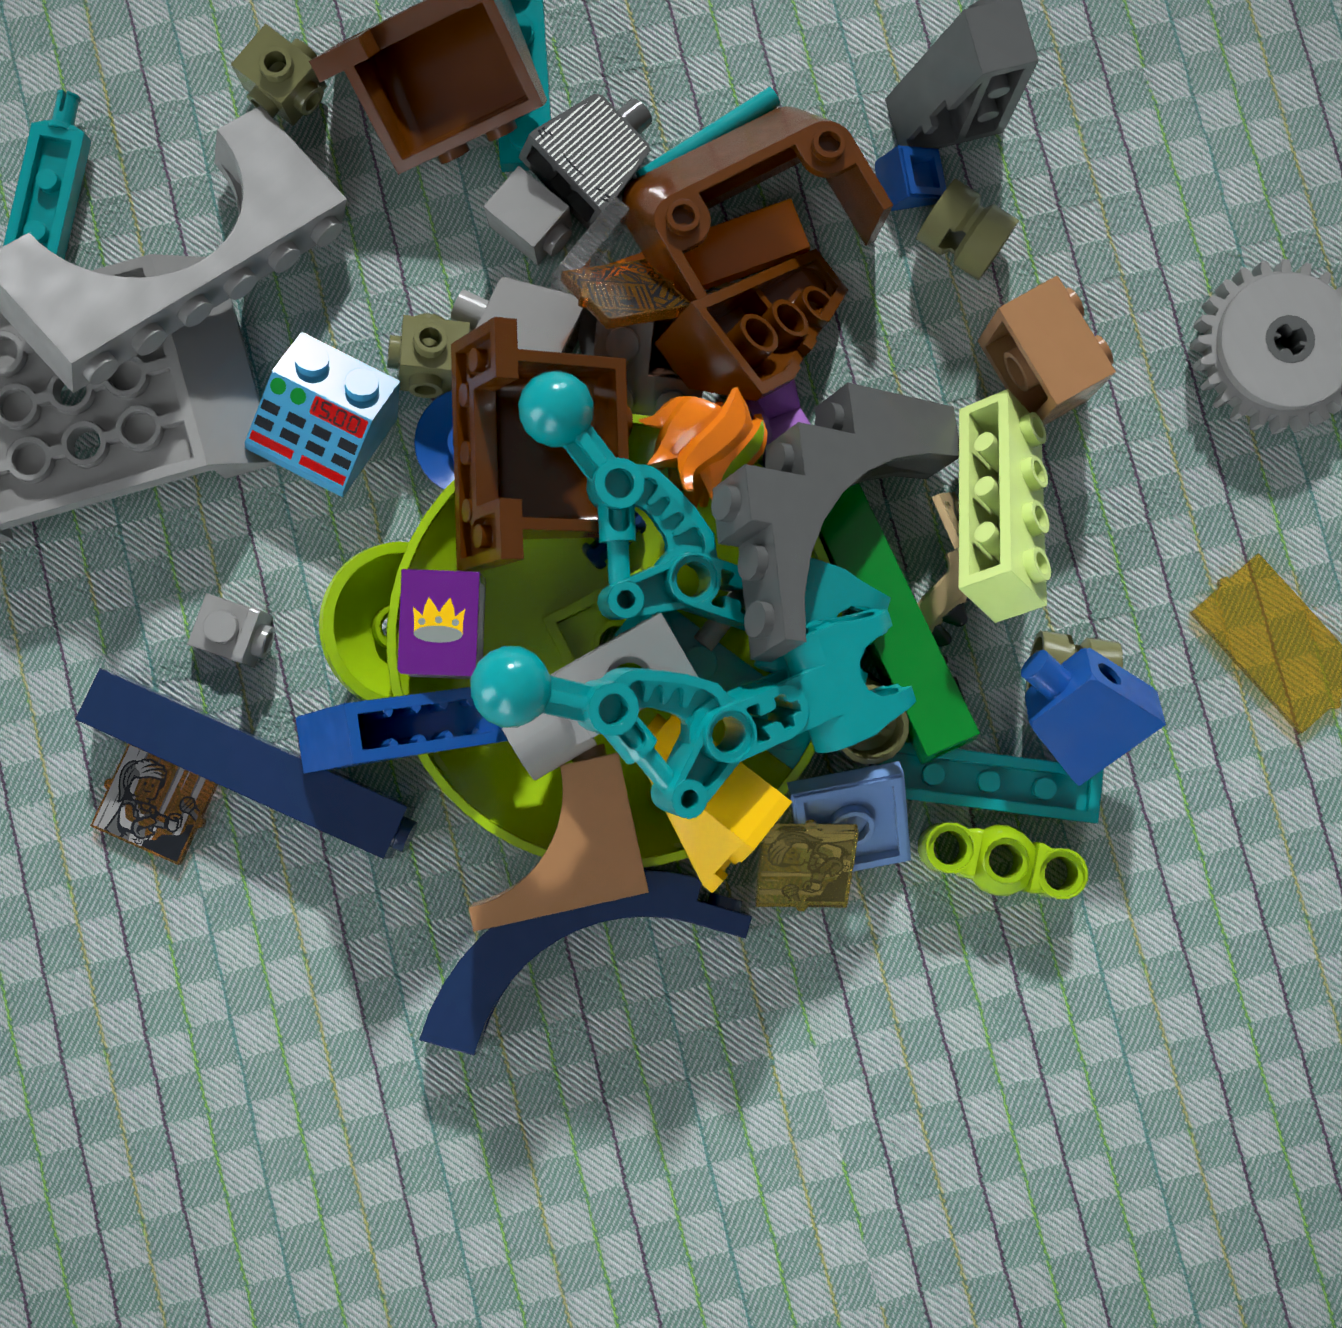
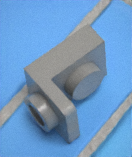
M206 593L187 645L255 668L258 658H265L272 646L275 628L270 625L273 616L254 607H247Z

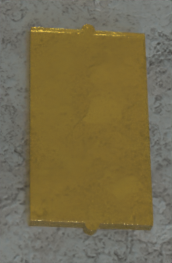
M1259 553L1250 558L1229 578L1222 577L1218 579V588L1189 612L1298 734L1306 731L1329 709L1340 708V699L1342 698V644Z

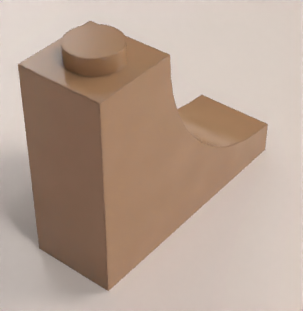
M599 744L573 758L571 763L560 766L563 784L561 814L557 829L547 851L538 864L515 885L490 898L474 902L468 908L473 932L649 893L618 752L607 755L605 744Z

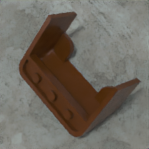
M780 107L632 180L627 185L622 197V218L650 267L654 269L653 271L656 273L655 275L660 284L664 280L666 281L662 288L667 291L670 287V294L672 296L678 295L672 293V288L674 292H678L680 296L675 299L678 303L683 299L686 300L680 304L682 311L691 302L707 296L684 254L700 246L706 239L711 225L708 209L799 163H802L811 174L827 180L865 246L875 242L893 207V203L854 138L844 126L796 107Z

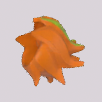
M738 387L731 390L724 404L723 402L713 403L695 396L675 397L667 401L654 415L639 419V422L644 425L660 429L653 456L646 465L652 466L659 471L668 468V479L680 491H683V494L696 509L698 503L700 507H707L709 497L711 500L713 498L712 489L744 464L755 466L762 459L766 449L768 431L762 414H754L753 420L751 419L748 406Z

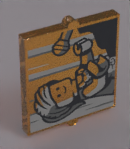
M128 744L113 778L106 779L104 782L107 791L90 826L165 860L181 865L198 828H203L206 825V820L203 817L218 784Z

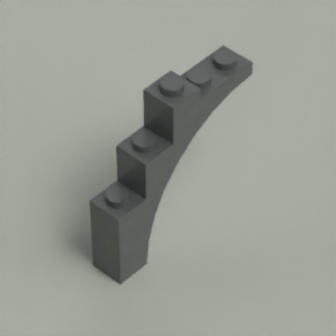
M848 382L814 408L816 416L815 425L797 422L766 446L765 468L744 464L712 489L711 510L713 517L716 519L718 544L734 546L739 549L738 572L742 578L746 611L744 627L749 638L751 660L773 662L806 642L805 591L810 557L823 521L847 488L863 481L888 477L928 479L959 458V436L953 406Z

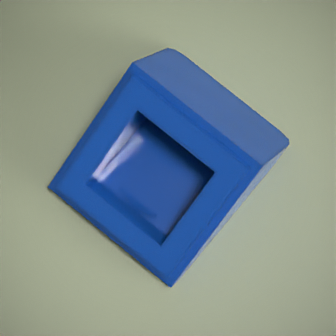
M898 145L875 162L876 177L893 203L891 211L934 205L946 190L939 149Z

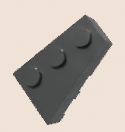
M978 0L970 5L968 9H964L885 98L898 145L940 149L1004 133L1039 61L1021 0Z

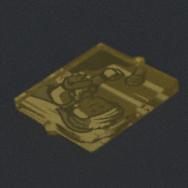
M812 819L807 820L805 824L775 823L761 842L755 894L756 907H796L798 911H805L807 907L847 908L859 834L857 824H816V821Z

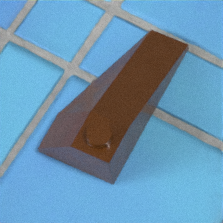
M815 248L691 302L654 344L667 359L671 369L680 376L689 389L729 396L731 390L738 387L744 399L758 401L788 385L796 377L801 368L799 367L801 362L815 346L817 336L822 328L831 320L847 294L848 289Z

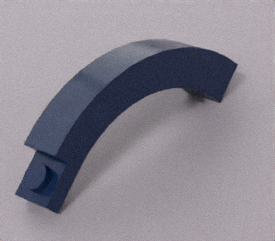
M644 869L649 893L492 927L487 930L459 960L442 985L428 1013L419 1040L475 1056L481 1048L490 1018L501 996L515 976L541 951L580 929L622 918L655 917L692 923L746 939L752 916L741 912L740 909L743 901L710 892L708 902L699 900L698 895L702 883L698 876L675 871Z

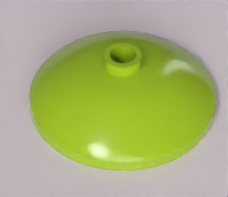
M409 542L384 543L356 554L334 575L322 600L319 616V634L327 663L340 683L363 701L394 697L390 685L387 662V637L382 631V624L388 618L390 598L397 571Z

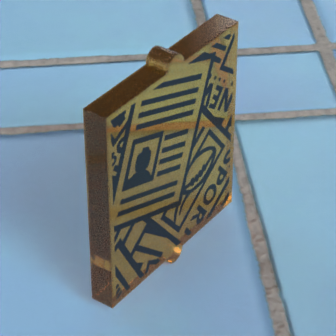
M646 259L562 271L561 282L578 299V306L587 308L606 329L677 318L691 303L674 287L675 282L673 280L666 279Z

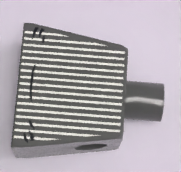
M593 94L534 129L528 135L518 158L553 194L569 206L570 212L591 233L607 214L650 153L649 144L640 134L652 124V116L647 107L635 98H631L619 110H616L603 95Z

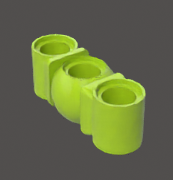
M936 823L928 826L921 833L918 840L919 857L929 869L942 873H954L959 877L971 879L982 891L993 896H1010L1022 891L1033 894L1037 893L1054 899H1070L1077 896L1085 888L1088 881V868L1084 859L1077 852L1065 848H1051L1045 843L1032 842L1022 831L1009 825H993L980 829L966 828L958 823ZM947 831L957 838L959 852L952 862L944 864L935 856L934 842L941 833ZM1002 844L1011 851L1013 865L1007 874L998 876L991 870L989 856L996 846ZM1057 857L1066 865L1067 878L1064 884L1054 889L1046 881L1045 868L1052 859Z

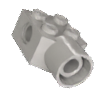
M662 613L652 615L550 675L586 683L602 678L607 672L616 669L621 664L635 663L641 668L670 671L698 677ZM541 714L532 722L518 728H502L509 743L533 780L541 778L596 746L597 743L594 737L599 734L586 730L575 720Z

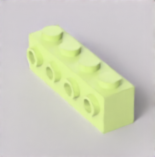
M1009 389L959 409V590L995 623L1047 606L1046 581L1051 577L1050 563L1045 554V533L1049 531L1050 526L1048 515L1044 508L1043 488L1048 485V476L1042 461V444L1046 442V431L1040 417L1035 412L1029 413Z

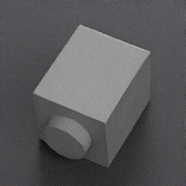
M520 166L513 171L483 206L489 227L536 265H539L547 254L551 256L558 254L571 237L572 230L570 228L572 222L569 206Z

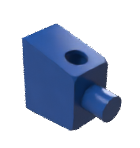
M1091 648L1080 649L1062 664L1046 650H1040L1031 655L1021 669V676L1032 685L1025 693L1028 721L1034 732L1078 786L1166 725L1158 692L1152 686Z

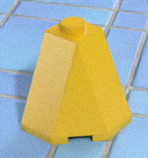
M657 714L647 728L657 739V743L654 746L655 750L666 762L680 735L681 721L673 714L667 720L660 714ZM740 762L709 800L706 808L699 816L687 819L668 812L666 814L699 880L706 889L713 893L728 876L724 871L729 864L736 865L739 861L742 863L755 850L792 801Z

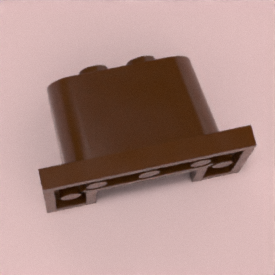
M423 0L332 46L309 61L319 82L342 71L346 73L398 175L435 157H438L441 164L448 163L470 151L467 142L483 134L486 135L489 142L499 139L518 128L515 119L544 106L547 101L510 0Z
M493 317L451 344L457 571L482 572L524 560L523 540L599 537L598 508L594 507L588 498L586 491L587 477L563 447H550L538 443L526 433L520 421L519 399L523 388L532 378L544 372L562 371L574 375L583 382L593 399L594 417L591 426L616 458L629 459L628 437L632 431L633 416L630 407L627 406L626 358L518 349L517 319Z

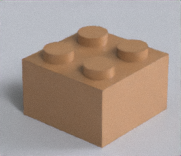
M1058 275L999 307L977 341L1004 387L1011 391L1029 413L1035 412L1042 420L1043 425L1052 422L1087 402L1116 373L1112 366L1114 360L1108 344L1099 335L1094 336L1083 318L1084 307L1079 296L1073 289L1065 288Z

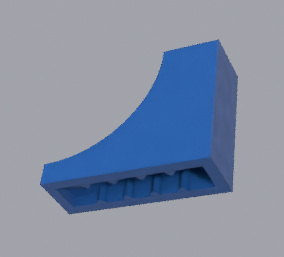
M471 687L343 703L295 717L304 774L508 741L501 727L488 722L477 711L471 698Z

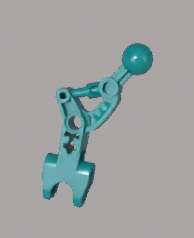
M562 371L544 372L532 378L523 388L518 403L519 418L526 433L538 443L550 447H563L587 477L586 491L588 498L594 507L598 508L599 543H607L609 585L601 590L597 601L599 611L603 616L610 620H622L680 609L745 631L744 617L746 611L741 609V602L728 596L715 597L719 589L722 591L743 589L738 565L717 557L714 533L696 507L656 468L646 464H635L629 459L616 458L591 426L594 417L593 399L587 386L578 378ZM635 507L648 515L662 535L665 543V552L654 566L630 576L629 542L636 541ZM810 557L805 591L806 623L813 620L836 618L840 612L846 609L857 612L870 609L888 610L891 600L889 596L861 581L846 569ZM683 565L693 568L698 575L699 586L696 593L691 597L681 592L676 581L677 573ZM784 656L779 657L773 662L755 660L754 663L756 668L769 673H774L787 667ZM861 669V678L866 683L868 673Z
M870 609L842 617L819 619L806 623V642L783 655L787 667L728 692H725L716 682L688 674L648 668H616L607 672L600 679L591 680L586 683L550 676L545 664L534 652L521 646H503L490 651L478 662L470 677L471 698L477 711L488 722L502 728H518L532 722L541 714L575 720L586 730L602 734L627 764L636 762L653 782L651 798L656 807L687 819L695 818L704 811L709 800L741 761L790 740L807 730L814 750L817 753H828L845 749L878 734L886 725L907 711L916 702L912 686L901 687L899 684L869 690L861 678L860 660L865 648L877 637L887 633L888 629L893 626L887 609ZM649 707L668 712L678 717L681 721L680 735L666 762L654 748L657 743L656 737L638 717L640 708ZM750 714L756 716H762L767 714L768 719L751 717ZM722 719L725 723V735L721 743L715 746L712 738L713 729L716 723Z

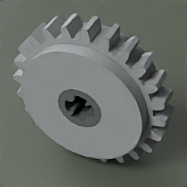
M1283 259L1274 267L1273 272L1267 260L1261 261L1252 270V273L1246 267L1240 269L1232 277V281L1226 279L1215 290L1217 296L1212 295L1202 305L1201 308L1208 315H1202L1194 322L1193 328L1204 335L1198 336L1190 344L1191 350L1203 352V357L1192 365L1193 371H1207L1209 377L1200 385L1201 390L1206 391L1215 388L1219 396L1212 405L1216 409L1226 403L1232 406L1233 410L1229 419L1232 422L1237 421L1244 415L1250 416L1249 427L1252 431L1258 430L1268 421L1271 434L1277 435L1287 429L1288 423L1292 431L1298 433L1309 426V421L1314 426H1317L1330 418L1329 413L1334 415L1342 410V286L1335 290L1328 285L1331 279V273L1328 271L1319 278L1312 277L1310 263L1306 262L1296 272L1291 271L1289 259ZM1282 344L1285 349L1279 351L1276 345Z

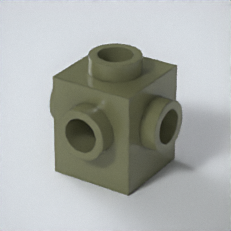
M266 23L231 63L242 86L249 92L247 94L248 100L256 108L261 105L272 118L278 114L292 126L303 115L311 114L318 107L323 98L324 90L327 87L325 81L319 82L309 63L310 60L317 56L316 53L297 38L290 43Z
M430 313L416 316L403 315L400 336H389L387 368L397 369V380L400 381L399 390L409 391L411 394L422 398H434L451 391V344L469 333L470 322L445 320L439 315Z

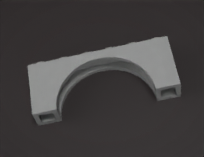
M261 105L217 129L214 164L223 173L234 193L239 217L226 240L212 254L188 268L160 276L120 277L97 273L70 263L52 253L30 233L0 248V313L72 393L89 383L97 385L106 381L122 363L137 354L144 356L152 353L161 346L168 335L183 326L193 327L198 325L210 314L214 307L229 298L237 300L244 297L253 289L257 281L274 271L282 273L296 263L300 255L316 245L318 247L329 245L341 233L347 198Z

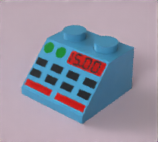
M301 332L272 370L245 439V449L344 497L397 421L400 381Z

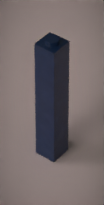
M99 668L75 718L79 722L382 859L393 858L396 850L404 853L417 828L418 822L411 820L416 807L334 770L304 774L300 755L116 672Z

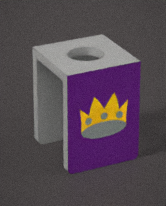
M401 570L397 667L399 673L420 678L470 679L478 662L483 658L486 579L480 572Z

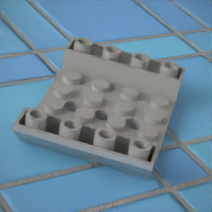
M148 254L91 271L120 277H152L188 268L206 257ZM231 298L214 307L210 314L198 325L193 327L183 326L168 335L161 346L152 353L144 356L137 354L122 363L106 381L97 385H92L91 383L86 385L84 398L74 406L62 404L61 391L65 385L63 381L0 313V543L13 540L11 527L214 470L224 479L276 465L245 449L244 442L258 409L260 398ZM86 432H97L100 437L98 452L88 459H78L74 450L76 440Z

